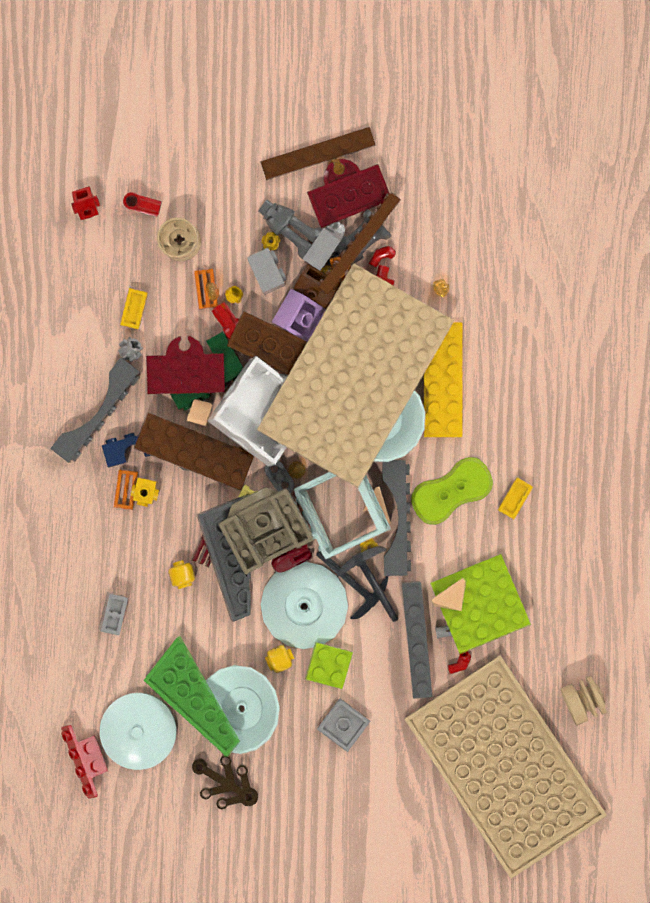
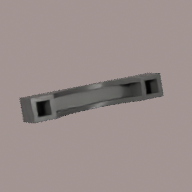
M120 358L109 372L108 392L97 414L83 426L73 431L62 433L50 449L68 463H71L72 460L76 462L82 454L80 452L84 445L87 447L93 440L92 434L95 430L98 432L105 424L103 420L106 416H111L117 409L116 403L119 400L123 401L129 392L126 390L130 385L134 386L139 381L140 376L138 375L140 371L123 358Z
M406 460L382 462V478L391 490L398 510V528L395 539L384 555V576H407V571H411V560H407V552H411V541H407V533H410V521H407V514H410V502H406V495H410V483H406V475H410V466L406 464Z
M421 581L401 582L413 699L432 697Z

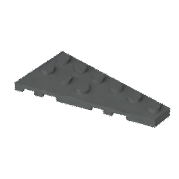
M250 494L196 514L232 622L251 615V592L249 591L251 572L245 575L218 523L228 518L232 504Z

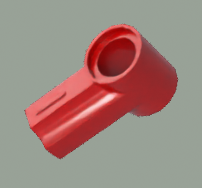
M134 192L127 193L123 198L126 209L158 218L162 201L141 196ZM129 197L137 199L135 206L130 207L127 205Z
M223 302L215 307L212 313L223 327L224 333L230 339L239 319L234 316L227 304Z

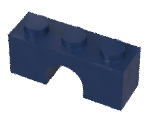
M135 432L124 435V439L119 441L116 438L105 441L106 444L102 445L108 468L128 463L126 452L130 446L136 443L138 435L135 436ZM144 453V456H145V457L151 456V455H148V454Z

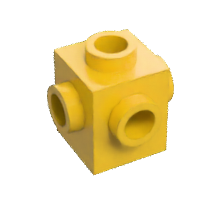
M137 478L136 485L133 484L131 489V496H134L133 500L137 501V505L148 507V504H153L154 501L158 500L159 490L156 489L158 481ZM144 489L148 492L147 496L142 494Z

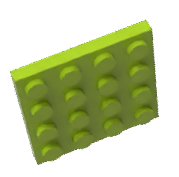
M501 554L430 583L435 596H437L462 578L466 582L462 610L441 608L459 654L531 625Z

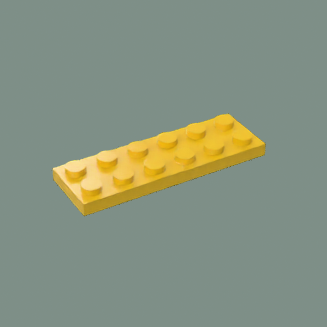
M453 322L424 373V437H462V322Z

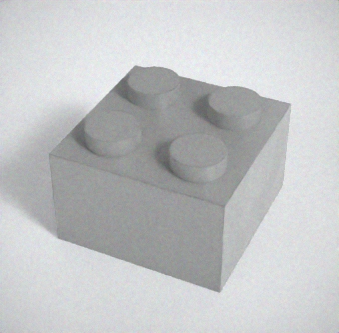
M266 248L247 257L264 295L285 286L284 281L287 279L282 268L278 269L276 266L279 262L274 251L270 252Z

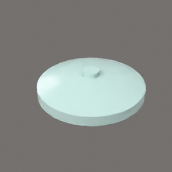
M130 693L118 698L107 708L100 724V740L105 752L115 763L128 769L143 770L161 763L171 752L176 740V721L170 708L159 698L147 693Z

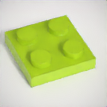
M315 642L305 679L343 689L353 652Z

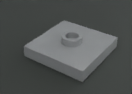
M339 698L317 730L348 752L371 721Z

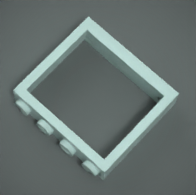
M328 472L293 489L297 498L295 500L301 505L303 509L302 515L309 522L314 539L319 544V552H322L325 559L391 529L366 475L358 489L377 529L333 549L307 490L336 477V475Z

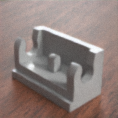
M329 226L323 228L303 260L321 270L344 235Z
M107 592L98 628L101 632L120 635L128 601L127 597Z

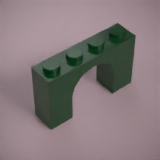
M222 331L206 340L213 354H224L226 388L228 387L226 383L231 380L235 381L243 366L234 350L227 346L229 341ZM210 393L170 394L178 410L183 409L184 411L192 407L194 400L200 399V401H204L211 397Z

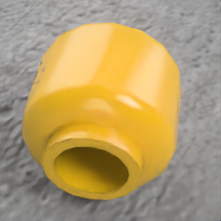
M184 560L174 562L173 567L168 570L172 586L178 589L192 586V582L196 579L192 564L184 563Z
M284 645L268 650L265 657L270 671L274 670L276 673L291 668L292 660L295 659L291 649H286Z

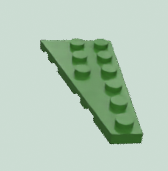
M181 636L177 637L143 681L227 757L241 741Z

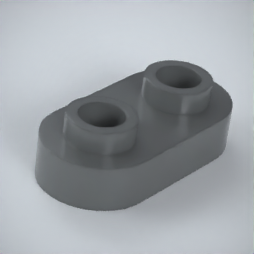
M280 461L276 462L275 466L278 467L276 473L271 471L273 465H265V473L278 492L284 490L281 487V483L286 481L289 484L287 489L291 493L294 489V481Z

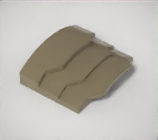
M265 487L232 504L228 518L218 523L245 575L262 567L264 563L314 540L311 530L287 488L278 492Z

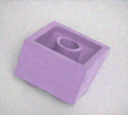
M290 289L272 322L308 342L326 309L308 297Z

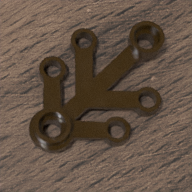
M225 755L220 758V764L224 767L226 778L207 766V762L202 758H198L193 762L192 770L198 775L205 774L221 784L212 788H202L200 792L202 799L207 800L213 795L229 791L236 793L237 796L227 799L220 797L217 800L216 805L221 810L237 803L253 806L258 801V792L250 787L246 765L241 764L236 770L237 774L241 777L243 787L241 788L235 783L230 756H227L229 758L228 764L222 762V759L226 757ZM202 764L203 769L197 770L196 765ZM244 767L246 772L244 774L239 773V768ZM208 790L210 795L205 797L202 792ZM246 794H251V795H252V799H251V800H247V799L245 798V795H246ZM220 800H224L226 802V805L224 807L219 805Z

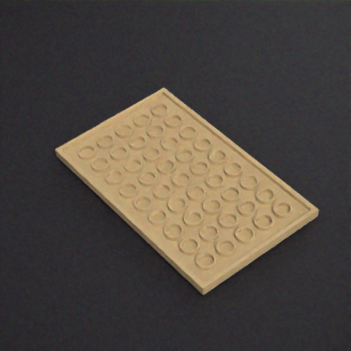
M353 263L257 431L359 488L454 320Z
M500 655L404 718L511 879L607 816Z

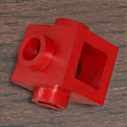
M90 186L72 191L74 203H71L74 214L78 213L80 220L99 215L97 207L100 206L97 195L93 196Z

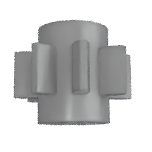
M129 337L127 340L123 339L119 343L121 348L118 352L124 360L132 362L142 355L140 351L143 348L137 339Z

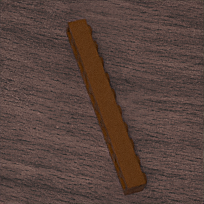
M392 192L390 195L387 193L383 198L385 201L377 206L376 213L370 215L369 222L363 224L361 227L363 230L356 233L354 236L356 239L353 242L350 241L346 251L343 250L339 261L336 260L332 265L334 266L332 270L329 269L326 272L325 279L319 281L317 289L326 296L401 201Z

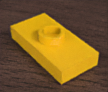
M129 288L121 318V326L139 330L148 292Z
M516 477L497 510L514 520L533 486Z

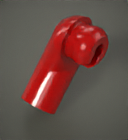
M391 246L378 248L368 264L377 268L381 259L387 257L390 259L394 258L396 251Z
M468 651L459 654L457 663L447 665L449 673L453 674L466 670L471 661V654Z

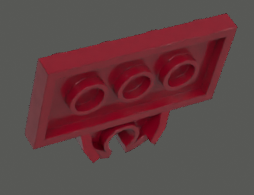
M339 159V163L344 166V172L340 175L335 174L333 162L326 167L323 176L324 185L307 192L320 228L376 207L380 203L383 204L385 201L383 198L387 193L389 195L390 193L379 164L360 171L358 166L351 160Z
M178 336L169 343L166 355L146 356L147 394L225 392L224 354H204L203 346L191 336H188L190 348L186 351L180 349L179 344L182 338Z

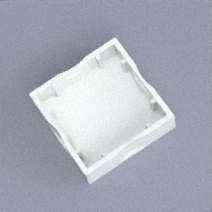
M258 357L249 359L207 421L265 465H275L286 447L257 431L285 380Z

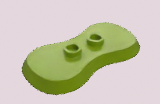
M467 457L458 461L445 476L417 485L412 492L411 503L417 516L423 522L430 525L440 524L448 519L453 511L462 504L485 498L492 490L493 479L487 466L481 460L475 457Z

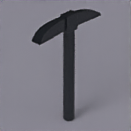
M374 546L355 554L341 567L337 577L355 566L360 567L392 622H396L399 617L366 564V560L386 551L387 548Z
M318 551L316 556L338 574L341 567L331 558L325 559L322 552ZM347 572L340 575L344 581L366 600L350 617V619L361 618L380 600L375 592H368ZM388 576L379 585L383 592L387 587Z

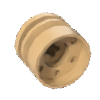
M176 217L168 219L160 226L157 232L159 248L164 254L175 261L192 259L201 247L199 231L186 219ZM179 237L185 239V241H182V245L176 242L179 240Z
M591 676L586 677L587 687H585L582 680H579L580 690L578 691L572 684L560 688L576 726L588 721L586 713L588 711L595 718L598 717L595 709L597 707L602 715L607 713L601 690Z

